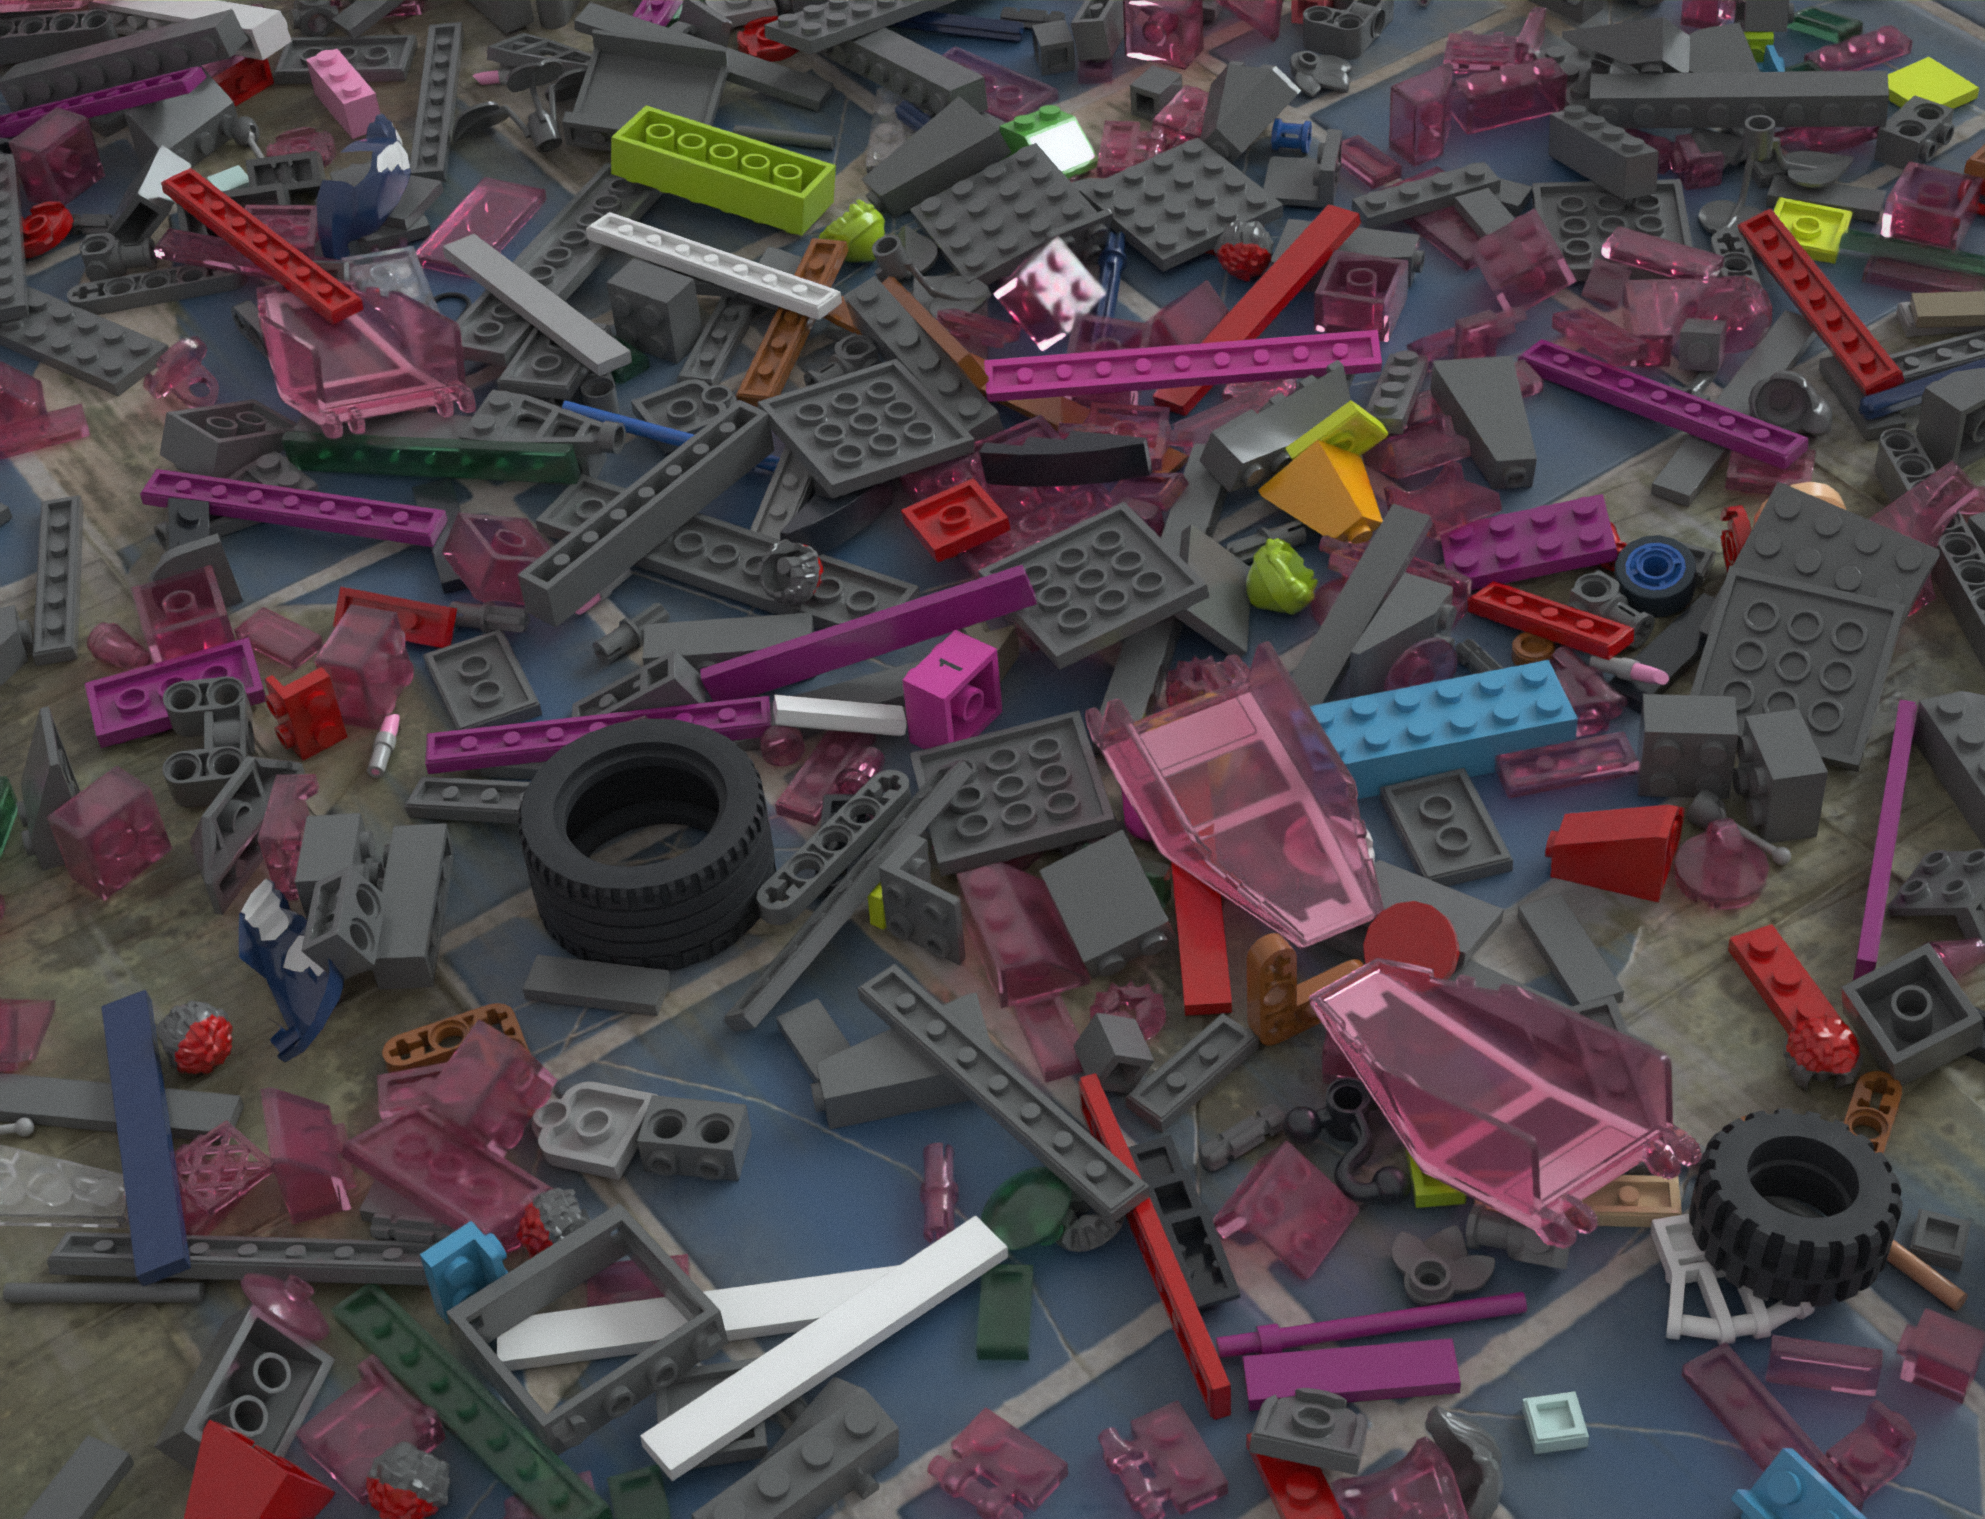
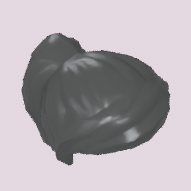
M1780 370L1771 377L1758 381L1752 387L1748 402L1749 410L1754 418L1800 435L1806 433L1810 437H1820L1831 432L1833 414L1829 402L1818 395L1812 384L1800 374L1793 371Z
M1436 1405L1428 1412L1425 1422L1426 1430L1432 1434L1436 1447L1430 1452L1425 1469L1419 1470L1416 1474V1479L1420 1486L1423 1509L1429 1519H1491L1494 1511L1498 1508L1504 1488L1502 1482L1504 1476L1501 1470L1502 1453L1494 1437L1478 1424L1464 1420Z

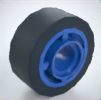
M1661 535L1643 536L1628 543L1619 552L1615 562L1614 579L1618 581L1622 595L1628 599V606L1640 613L1646 612L1654 618L1667 617L1681 611L1692 600L1696 589L1697 569L1695 557L1686 545L1674 538Z

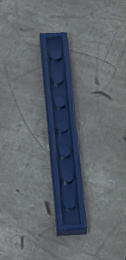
M146 990L101 1006L135 1272L143 1287L191 1269L153 1005Z

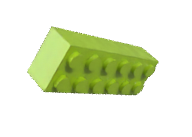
M647 105L611 137L612 175L625 178L632 183H640L656 188L663 193H671L687 198L694 203H702L718 208L725 213H733L752 219V221L759 224H767L783 229L790 234L802 236L834 203L836 165Z

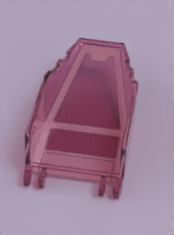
M337 279L362 299L364 310L332 325L281 284L256 288L259 326L280 400L321 426L325 436L333 439L342 437L343 422L348 423L351 432L360 434L364 433L366 428L365 418L434 405L439 415L449 417L453 415V402L457 401L462 412H475L474 394L472 389L466 385L460 326L450 318L404 293L392 291L388 292L389 297L380 295V288L365 287L366 292L358 290L357 283Z
M1266 641L1258 644L1250 669L1236 654L1227 656L1224 659L1226 672L1233 684L1227 685L1218 668L1213 663L1206 664L1202 667L1201 672L1203 681H1205V685H1207L1210 693L1140 720L1134 721L1122 700L1118 698L1107 702L1104 718L1096 708L1086 710L1085 721L1092 741L1097 744L1158 852L1302 950L1374 920L1384 910L1373 858L1369 857L1366 844L1367 831L1365 822L1361 820L1358 808L1356 782L1270 642Z
M1376 958L1309 996L1310 1006L1419 1169L1423 1173L1535 1230L1542 1241L1548 1245H1555L1557 1248L1561 1247L1562 1249L1568 1248L1577 1241L1575 1233L1577 1230L1580 1234L1584 1233V1235L1596 1230L1598 1227L1597 1223H1599L1597 1220L1598 1216L1595 1215V1211L1591 1209V1206L1589 1207L1587 1203L1583 1204L1582 1200L1642 1161H1644L1652 1174L1669 1180L1681 1173L1680 1169L1682 1167L1680 1163L1683 1166L1687 1165L1689 1167L1695 1165L1701 1159L1702 1153L1699 1143L1696 1142L1695 1138H1692V1135L1689 1136L1687 1132L1673 1124L1672 1063L1665 1052L1523 988L1504 983L1499 987V991L1476 986L1475 977L1459 975L1456 982L1435 978L1434 969Z

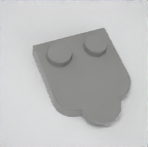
M582 1082L567 1090L561 1099H551L538 1106L534 1112L532 1130L538 1140L545 1160L550 1165L619 1180L638 1149L637 1139L651 1096L658 1095L597 1082Z

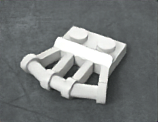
M1689 1214L1652 1220L1650 1233L1666 1273L1665 1280L1670 1284L1666 1338L1679 1340L1680 1335L1717 1340L1719 1345L1734 1343L1735 1337L1753 1335L1755 1339L1771 1336L1772 1330L1795 1317L1800 1320L1804 1319L1815 1311V1307H1812L1810 1302H1801L1800 1306L1793 1307L1782 1305L1783 1300L1766 1309L1763 1299L1753 1296V1290L1742 1286L1740 1289H1737L1747 1314L1731 1316L1716 1279L1725 1277L1726 1272L1722 1269L1717 1272L1704 1257L1706 1250L1701 1251L1698 1248L1692 1235L1693 1227L1689 1223ZM1685 1283H1698L1711 1318L1682 1314Z

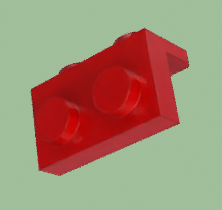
M322 667L286 686H283L273 675L265 678L269 695L265 696L264 699L269 711L278 721L279 725L274 727V731L284 749L292 748L304 761L348 738L330 675Z

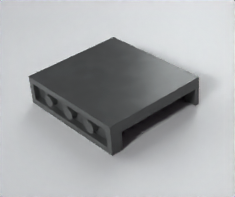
M593 29L594 49L573 112L565 111L562 120L566 145L611 151V137L646 105L713 126L729 74L727 48Z

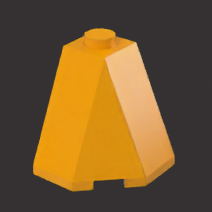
M1316 440L1258 489L1263 498L1327 539L1351 548L1366 543L1372 537V532L1380 527L1383 521L1361 457L1358 454L1320 440Z

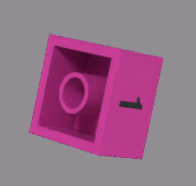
M954 630L942 643H938L932 652L915 668L910 669L905 678L902 679L909 741L922 749L978 736L1002 713L997 649L957 630Z

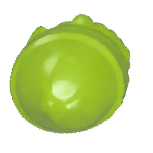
M858 199L856 200L857 205L850 204L849 212H845L842 217L828 225L820 233L819 239L846 241L849 250L845 258L847 262H874L876 258L872 252V246L879 238L884 236L885 220L881 213L874 209L872 204H867Z
M1269 538L1266 540V545L1262 546L1254 554L1253 563L1246 579V590L1249 601L1256 608L1294 615L1304 609L1314 599V589L1318 584V580L1313 579L1314 571L1303 565V558L1284 540Z

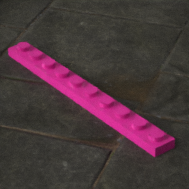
M1378 330L994 359L984 360L985 373L989 376V382L986 384L987 400L989 402L1307 378L1310 375L1320 377L1327 374V366L1336 360L1343 364L1345 375L1381 372L1382 358Z

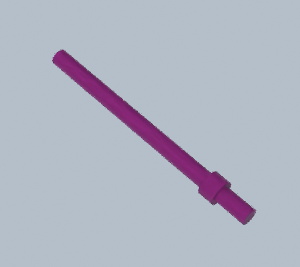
M1516 1292L1279 1328L1277 1323L1256 1326V1332L1217 1337L1216 1349L1219 1359L1259 1353V1355L1282 1353L1283 1349L1526 1313L1527 1303L1524 1293Z

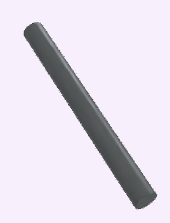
M140 1282L6 1283L3 1289L5 1303H202L205 1297L203 1282H154L144 1287Z

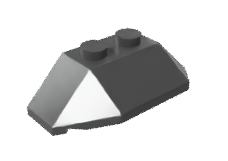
M247 756L202 815L191 837L190 845L215 913L223 915L311 795L302 763Z

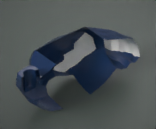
M382 113L378 114L375 117V121L369 124L366 139L355 141L341 151H373L371 167L365 178L355 187L344 181L322 180L317 197V222L323 256L327 261L345 262L350 256L348 244L351 241L378 232L398 205L411 177L409 157L403 148L402 139L394 128L392 121L388 120Z
M265 879L251 893L242 911L239 913V958L268 982L288 1027V1030H285L277 1022L270 1019L281 1028L270 1041L279 1051L278 1059L287 1062L303 1053L323 1029L340 1000L344 976L329 958L328 974L301 951L308 920L297 912L291 911L285 895L280 890L275 889L273 881Z

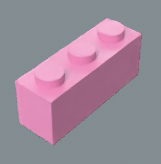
M337 48L321 51L316 56L306 59L315 95L352 139L366 135L369 124L373 123L375 117L380 114L376 93Z

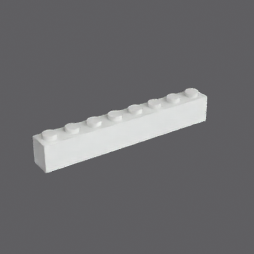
M93 0L87 4L89 10L103 9L107 11L117 33L129 36L233 9L248 39L234 55L264 60L292 42L287 29V22L279 10L219 0Z

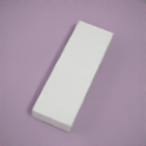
M774 695L773 713L775 723L778 726L895 736L905 735L907 720L902 706Z

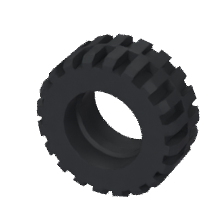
M1777 1109L1774 1111V1114H1766L1762 1110L1748 1114L1745 1121L1738 1118L1723 1127L1722 1131L1714 1134L1707 1143L1705 1153L1702 1154L1689 1208V1223L1693 1227L1692 1235L1701 1251L1706 1250L1704 1257L1717 1272L1721 1269L1726 1272L1725 1278L1728 1282L1739 1289L1745 1286L1753 1290V1296L1765 1301L1772 1297L1783 1300L1782 1305L1798 1307L1801 1302H1810L1812 1307H1820L1831 1304L1832 1298H1836L1838 1302L1852 1298L1858 1294L1859 1290L1862 1291L1869 1288L1877 1280L1879 1272L1883 1271L1902 1213L1903 1202L1900 1198L1902 1190L1895 1173H1891L1892 1166L1883 1153H1875L1873 1151V1143L1860 1133L1856 1136L1849 1132V1125L1836 1119L1833 1123L1820 1119L1821 1114L1806 1111L1805 1115L1793 1114L1792 1109ZM1783 1196L1794 1198L1814 1206L1827 1217L1808 1218L1793 1215L1776 1208L1762 1197Z

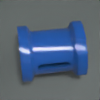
M1276 118L1272 128V150L1278 151L1280 148L1301 149L1302 153L1308 154L1312 138V122L1305 121L1304 124L1284 123L1282 119ZM1285 134H1297L1299 137H1285Z

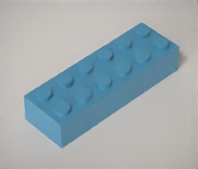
M1549 660L1294 709V748L1318 807L1377 796L1380 795V787L1465 768L1469 777L1574 757L1578 718Z

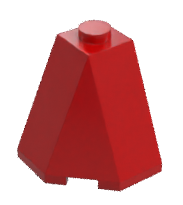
M1659 805L1565 814L1559 831L1551 830L1546 844L1545 857L1552 858L1550 877L1659 903L1681 841L1685 808L1675 805Z
M209 1420L203 1430L184 1519H314L331 1501L336 1492L282 1456L278 1457L258 1445L252 1448L255 1443L254 1440L237 1430Z

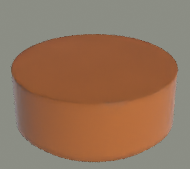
M1528 632L1522 633L1512 642V661L1516 666L1549 660L1552 665L1555 659V643Z

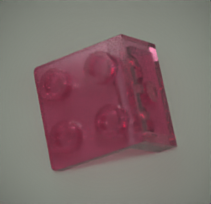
M1285 1141L1258 1160L1214 1217L1213 1223L1221 1240H1224L1238 1230L1243 1234L1250 1231L1300 1279L1306 1280L1316 1271L1355 1218L1359 1208L1291 1143Z

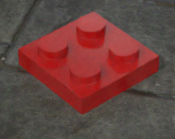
M974 478L901 510L906 526L937 563L953 558L963 551L981 543L992 541L997 536L1011 531L1007 515Z

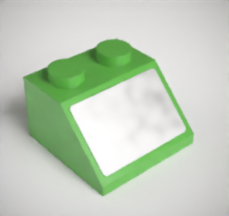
M1042 106L1039 111L1017 116L1013 121L999 126V131L1011 151L1005 158L1013 155L1019 149L1036 142L1068 179L1097 168L1100 165V160L1076 117L1061 111L1058 106Z

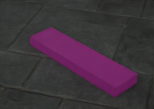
M1452 1338L1243 1356V1371L1249 1411L1260 1410L1264 1401L1275 1394L1278 1399L1294 1396L1295 1390L1298 1388L1328 1391L1342 1396L1347 1400V1403L1460 1393L1461 1380Z

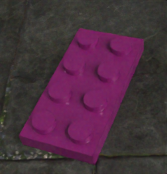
M1603 494L1581 497L1575 500L1538 506L1508 514H1499L1489 518L1439 528L1449 586L1453 587V594L1484 588L1493 581L1504 584L1616 561L1618 557Z
M249 637L84 683L100 748L125 743L129 740L171 729L172 725L163 703V695L168 687L181 681L234 677L243 683L250 706L265 702L264 697L266 695Z

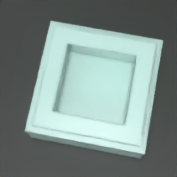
M239 165L207 177L208 181L221 191L250 187L248 175Z
M1576 1391L1523 1399L1522 1411L1534 1454L1588 1447L1589 1435Z

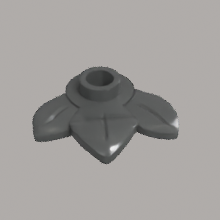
M1299 51L1291 56L1289 66L1291 74L1295 78V84L1308 96H1316L1321 87L1348 93L1349 77L1347 74L1352 71V66L1344 59L1333 55L1318 56L1312 51Z
M1456 1225L1435 1233L1424 1242L1410 1233L1401 1231L1397 1235L1391 1249L1393 1263L1404 1275L1405 1293L1413 1302L1421 1306L1447 1303L1454 1294L1476 1292L1484 1287L1494 1273L1495 1259L1493 1257L1485 1255L1468 1256L1465 1240ZM1424 1284H1433L1435 1286H1426Z

